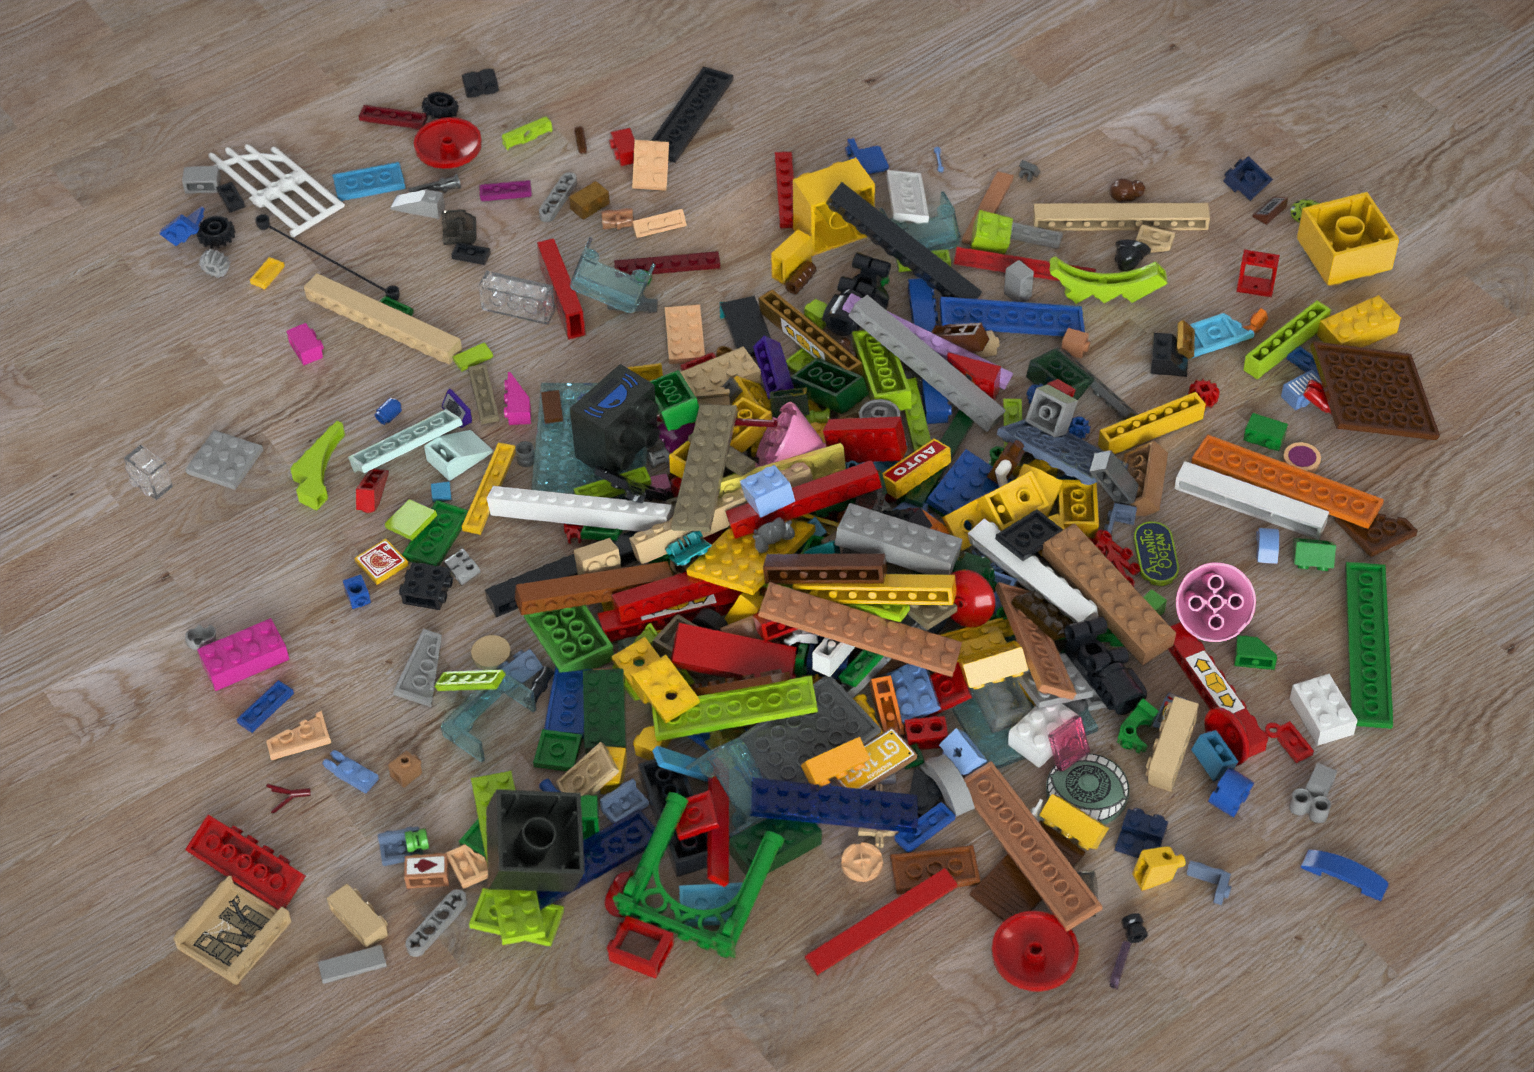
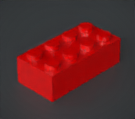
M901 416L829 419L823 429L826 447L839 443L843 445L845 463L850 461L868 462L870 460L872 462L901 461L907 451Z

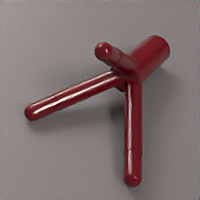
M272 784L266 785L272 792L290 795L271 810L272 814L293 798L311 796L310 788L290 790Z

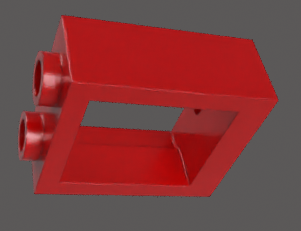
M1244 249L1236 292L1272 298L1280 255ZM1246 264L1272 268L1271 279L1244 275Z
M626 916L623 923H619L614 940L611 939L608 943L609 961L656 979L674 946V934ZM629 930L659 941L650 961L620 950Z

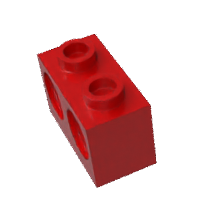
M945 716L904 720L905 740L909 746L917 744L920 750L941 748L939 744L948 736Z

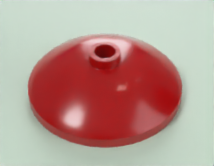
M964 569L953 572L951 575H955L956 580L954 604L957 605V612L949 617L964 627L975 628L985 624L990 620L995 610V596L990 584L983 576L972 570Z
M1221 707L1211 709L1205 716V733L1217 730L1238 760L1236 766L1243 764L1248 759L1250 751L1249 737L1244 725L1235 714Z

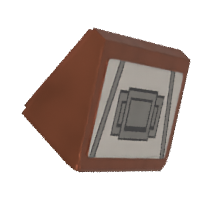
M1272 197L1252 217L1267 225L1287 207L1288 198Z

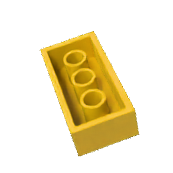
M1378 295L1320 320L1317 336L1323 343L1364 348L1397 333L1401 317Z

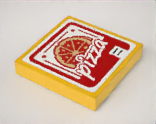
M387 539L354 558L355 563L376 585L409 566L408 561Z

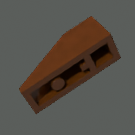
M982 323L935 325L931 332L969 352L983 351L990 340Z

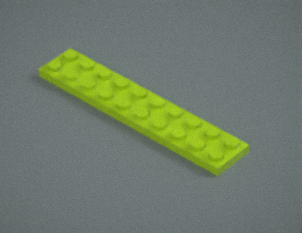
M512 771L471 778L487 867L486 808L496 789L515 790ZM492 889L502 945L545 937L536 891Z

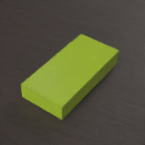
M483 342L453 356V361L463 372L468 367L476 366L493 358V353Z

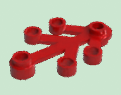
M1098 530L1094 537L1095 546L1102 554L1107 551L1106 558L1134 587V579L1127 576L1123 569L1125 567L1134 576L1141 571L1137 563L1132 562L1130 564L1126 561L1133 556L1132 550L1128 547L1122 549L1112 540V536L1108 531Z

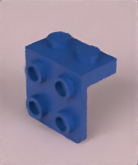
M854 138L847 139V146L845 147L846 156L850 160L857 158L868 174L889 169L888 162L880 146L859 149Z
M201 206L188 217L181 214L163 227L159 234L175 246L181 242L184 243L190 235H195L200 228L199 223L204 218L205 208Z

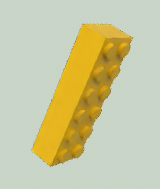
M744 397L733 404L737 405L738 408L736 418L772 420L769 410ZM734 426L730 446L743 453L764 435L767 427ZM689 440L669 455L670 473L681 479L691 444Z

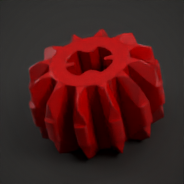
M1204 379L1201 381L1195 380L1194 384L1190 385L1188 395L1194 392L1199 395L1206 404L1205 409L1206 407L1212 408L1214 404H1217L1220 394L1216 383H1211V380L1205 381Z

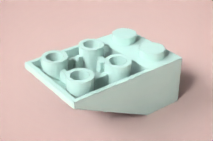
M471 430L438 436L424 445L427 461L449 481L494 452Z

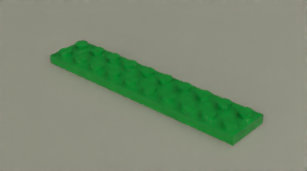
M1346 562L1345 581L1350 709L1357 719L1356 726L1392 729L1393 707L1386 565Z

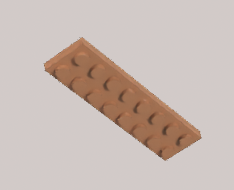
M998 582L995 590L1017 642L1022 647L1026 663L1038 691L1073 700L1077 693L1054 641L1035 625L1033 621L1028 619L1021 610H1018L1011 604L1014 597L1032 591Z

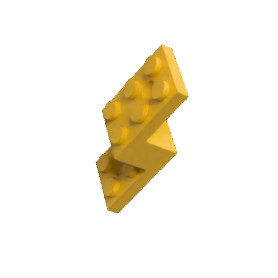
M1030 471L943 516L942 519L950 535L963 539L960 551H963L972 546L968 537L970 531L964 528L966 520L971 523V530L983 519H986L990 523H995L999 530L1002 531L1034 510H1041L1049 506V503L1034 474ZM1021 492L1026 493V502L1021 501L1019 497Z
M645 637L611 656L615 666L618 669L624 670L626 681L644 704L650 702L665 723L700 703L698 696L667 655L660 658ZM636 660H643L645 662L644 665L639 667L634 665ZM675 693L677 697L674 700H669L666 698V695Z

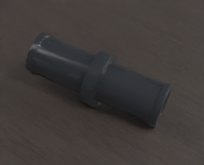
M543 667L538 678L533 680L532 687L525 697L529 703L536 704L542 692H545L548 688L547 684L554 675V671L550 667Z

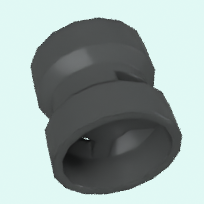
M528 441L518 443L515 448L517 463L522 467L532 466L536 461L534 445Z

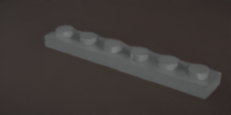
M1056 348L1053 353L1058 357L1057 361L1064 366L1067 365L1073 375L1082 378L1081 382L1087 387L1091 386L1094 389L1093 393L1106 400V405L1118 410L1117 414L1121 418L1126 420L1127 418L1139 415L1068 351Z

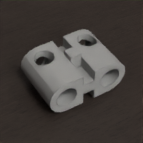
M463 548L443 561L446 568L450 569V573L454 575L460 585L481 573L477 564Z

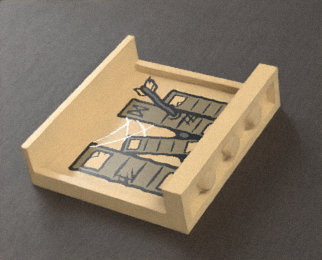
M228 876L219 883L215 892L205 899L199 910L190 916L189 921L183 928L176 932L173 939L178 950L237 985L292 921L288 910L283 907L279 910L275 909L235 885L232 877Z

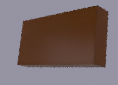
M559 390L541 392L545 424L563 422Z

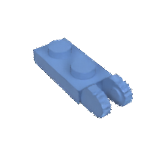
M333 750L330 755L340 763L338 766L328 759L322 762L324 767L333 772L335 776L365 794L379 780V776L348 757L345 758L342 753Z

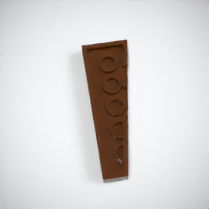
M782 669L761 672V677H755L754 674L742 676L743 680L737 681V677L725 679V683L721 684L719 680L707 682L708 686L702 687V683L692 684L690 687L697 696L771 684L790 680L791 678L790 672L782 673ZM675 693L666 695V698L669 700H674L677 697Z

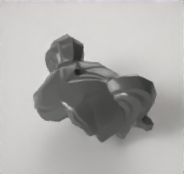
M779 517L772 523L764 524L759 529H755L752 538L755 539L756 550L760 553H765L769 549L770 544H774L781 539L791 540L794 538L795 531L790 526L792 521L784 522Z

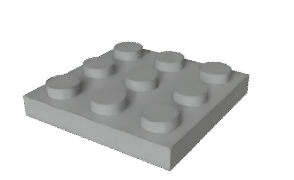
M213 430L186 467V473L236 490L263 452L262 445Z
M1065 653L1059 655L1077 693L1073 700L1038 691L1029 668L1027 671H1024L1023 675L1016 677L1038 708L1093 696V689Z

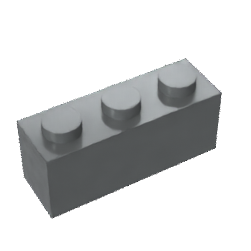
M1111 450L1094 453L1090 473L1115 503L1123 505L1134 503L1139 484Z

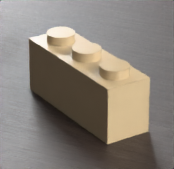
M345 884L326 898L329 909L366 949L373 947L388 936L386 920L381 915L377 916L374 913L373 906L368 901L365 903L362 900V896L356 888L352 889L348 884Z

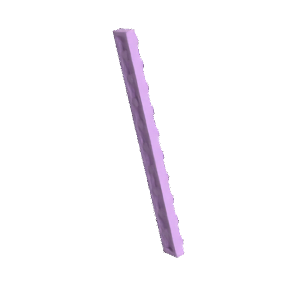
M851 293L842 310L850 313L854 304L862 298ZM890 313L946 361L949 352L994 364ZM1002 367L999 387L1005 390L1013 373Z

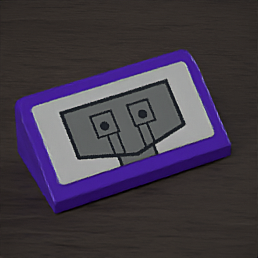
M448 389L442 403V409H446L458 416L463 424L459 427L463 428L472 423L471 410L452 389Z

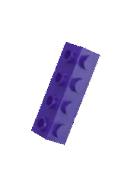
M764 335L753 346L761 370L768 399L773 403L783 406L792 400L796 393L781 343Z

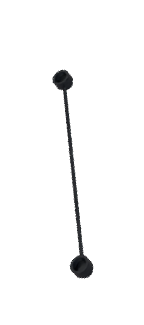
M260 214L255 218L256 226L260 230L270 228L385 291L387 297L396 301L399 299L400 291L397 286L392 285L385 289L270 226V220L266 214Z

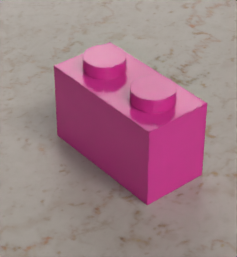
M307 323L286 331L289 344L303 366L323 358V344L320 339H316L314 329H310Z

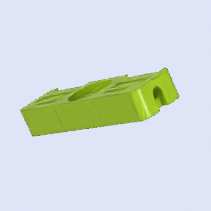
M545 116L502 135L503 146L509 150L510 147L532 141L537 136L548 131L551 133L552 122ZM527 131H530L528 135L524 136Z

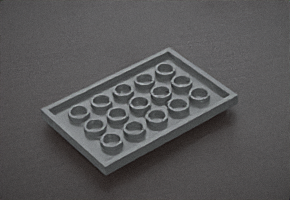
M824 676L813 684L818 712L760 722L734 740V746L784 801L809 785L801 767L805 761L860 737L864 745L881 733V728L832 676Z

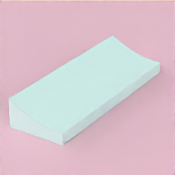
M445 409L348 458L354 473L358 471L365 473L463 424L458 416Z

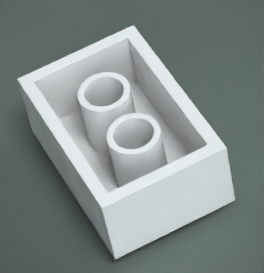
M1330 674L1292 686L1290 701L1317 746L1354 734L1357 719Z
M1062 703L1043 708L1035 706L1009 731L1008 745L1040 768L1079 731L1080 716Z

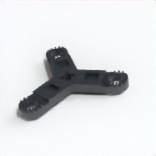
M595 466L593 472L595 475L611 482V486L614 488H623L625 497L632 501L643 503L644 499L652 501L653 498L666 501L675 496L670 491L666 492L662 488L638 483L618 473H613L610 469H604L603 466Z

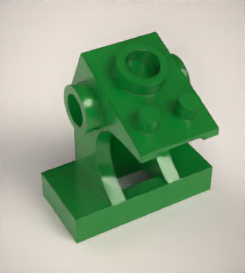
M1143 698L1135 710L1121 724L1116 743L1120 744L1124 749H1136L1135 752L1138 754L1141 751L1145 752L1148 745L1137 736L1136 729L1141 725H1147L1150 728L1159 711Z

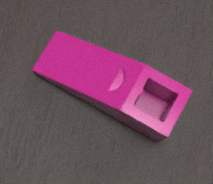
M508 372V379L504 380L505 391H507V393H504V402L507 404V407H504V416L508 418L509 425L531 424L530 398L512 373Z

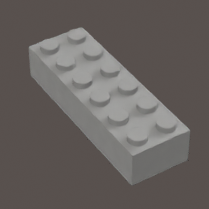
M850 503L837 528L835 545L861 554H885L886 562L926 575H951L959 557L963 539Z

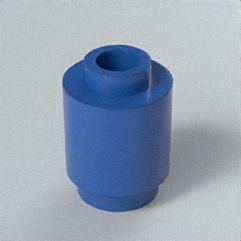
M388 398L376 410L375 418L383 425L390 423L402 412L401 403L395 398Z

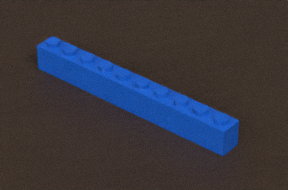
M922 278L908 279V297L912 323L932 332L935 325H939L936 324L938 312L934 311L936 308V298H932L934 296V289L930 288ZM919 376L927 424L948 423V416L952 415L951 404H948L949 400Z

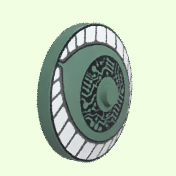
M1079 753L1067 756L1054 765L1047 778L1046 796L1048 800L1051 794L1058 795L1105 825L1119 817L1126 808L1129 798V783L1122 769L1110 759L1092 753Z

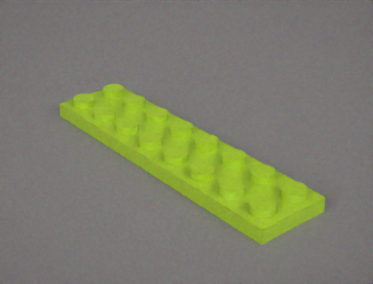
M812 675L698 696L700 699L699 704L667 723L663 721L652 706L657 741L818 712Z

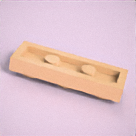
M683 209L632 221L636 238L687 226Z

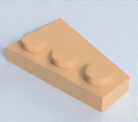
M322 711L316 713V717L309 721L306 719L299 723L300 726L295 729H287L267 740L266 743L271 760L330 744L331 741Z

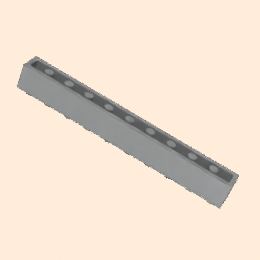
M866 295L854 304L849 314L852 320L986 432L1001 420L1006 411L1003 407L871 297Z

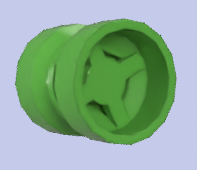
M426 828L419 829L418 832H405L408 853L415 852L419 848L422 850L429 849Z

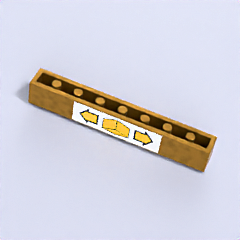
M773 289L758 298L762 315L815 359L820 358L863 376L862 362Z

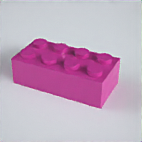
M271 618L197 649L201 664L215 691L290 660L286 645Z

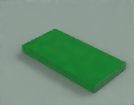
M436 500L431 509L436 511L437 516L410 541L402 554L409 562L440 566L462 530V525L469 510Z

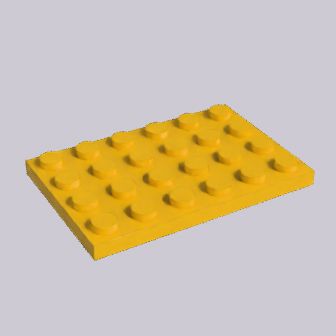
M791 519L792 524L790 526L795 531L794 538L791 540L781 539L774 544H770L769 549L765 553H760L756 550L755 539L752 538L754 533L735 539L729 527L708 548L705 554L701 555L686 569L687 575L754 595L765 584L763 565L767 554H794L816 532L815 525Z

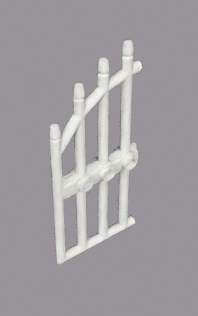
M246 144L245 149L250 153L246 155H238L233 149L227 147L225 151L232 158L224 161L214 153H209L208 155L215 163L213 166H218L219 170H224L253 195L249 198L254 205L259 208L266 206L292 229L290 235L293 238L345 206L344 203L276 147L271 148L273 154L259 153L251 145ZM247 161H260L280 180L271 183ZM270 161L284 162L294 171L290 174H284ZM239 163L266 188L257 191L229 166ZM307 181L334 205L326 209L304 191L299 184ZM294 190L318 210L320 214L315 217L310 216L284 193ZM280 198L305 219L306 222L298 226L271 201Z

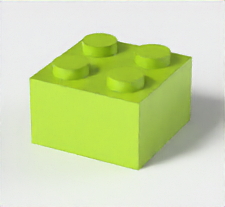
M979 210L973 225L970 249L1005 254L1010 244L1013 218Z

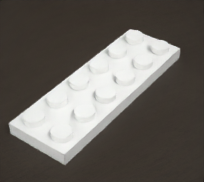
M887 170L886 177L893 219L899 222L928 223L929 213L921 173Z

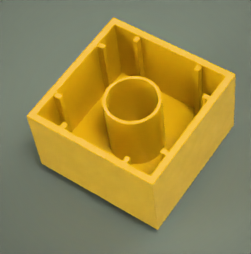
M857 158L845 162H835L830 167L813 173H803L798 178L793 179L794 232L800 230L812 237V256L868 237L860 233L853 224L847 223L840 214L833 212L826 204L831 194L843 182L875 207V183Z
M1368 192L1302 209L1297 240L1327 286L1392 270L1399 238Z

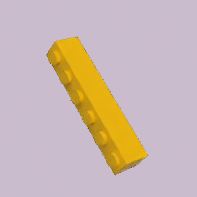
M1196 392L1099 430L1098 446L1103 451L1111 450L1113 454H1117L1202 420L1206 404Z

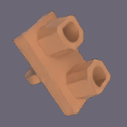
M632 208L601 211L603 229L617 228V230H621L622 227L633 226Z

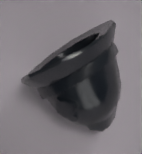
M1137 240L1116 241L1117 254L1115 255V262L1120 271L1133 270L1144 256L1150 254L1151 248Z

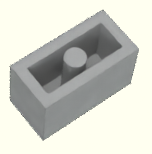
M184 167L182 183L185 194L217 193L216 187L221 184L219 167Z
M1020 260L1007 267L1004 294L1014 302L1029 300L1032 296L1034 271Z

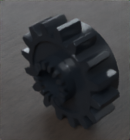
M433 92L423 98L421 109H423V113H426V116H432V119L453 118V116H457L459 105H457L458 102L455 101L453 96L444 92Z
M211 216L200 222V228L196 234L199 243L203 244L204 247L210 245V249H213L214 246H217L219 249L220 245L227 246L226 242L231 243V238H235L234 233L236 232L232 221H228V218Z

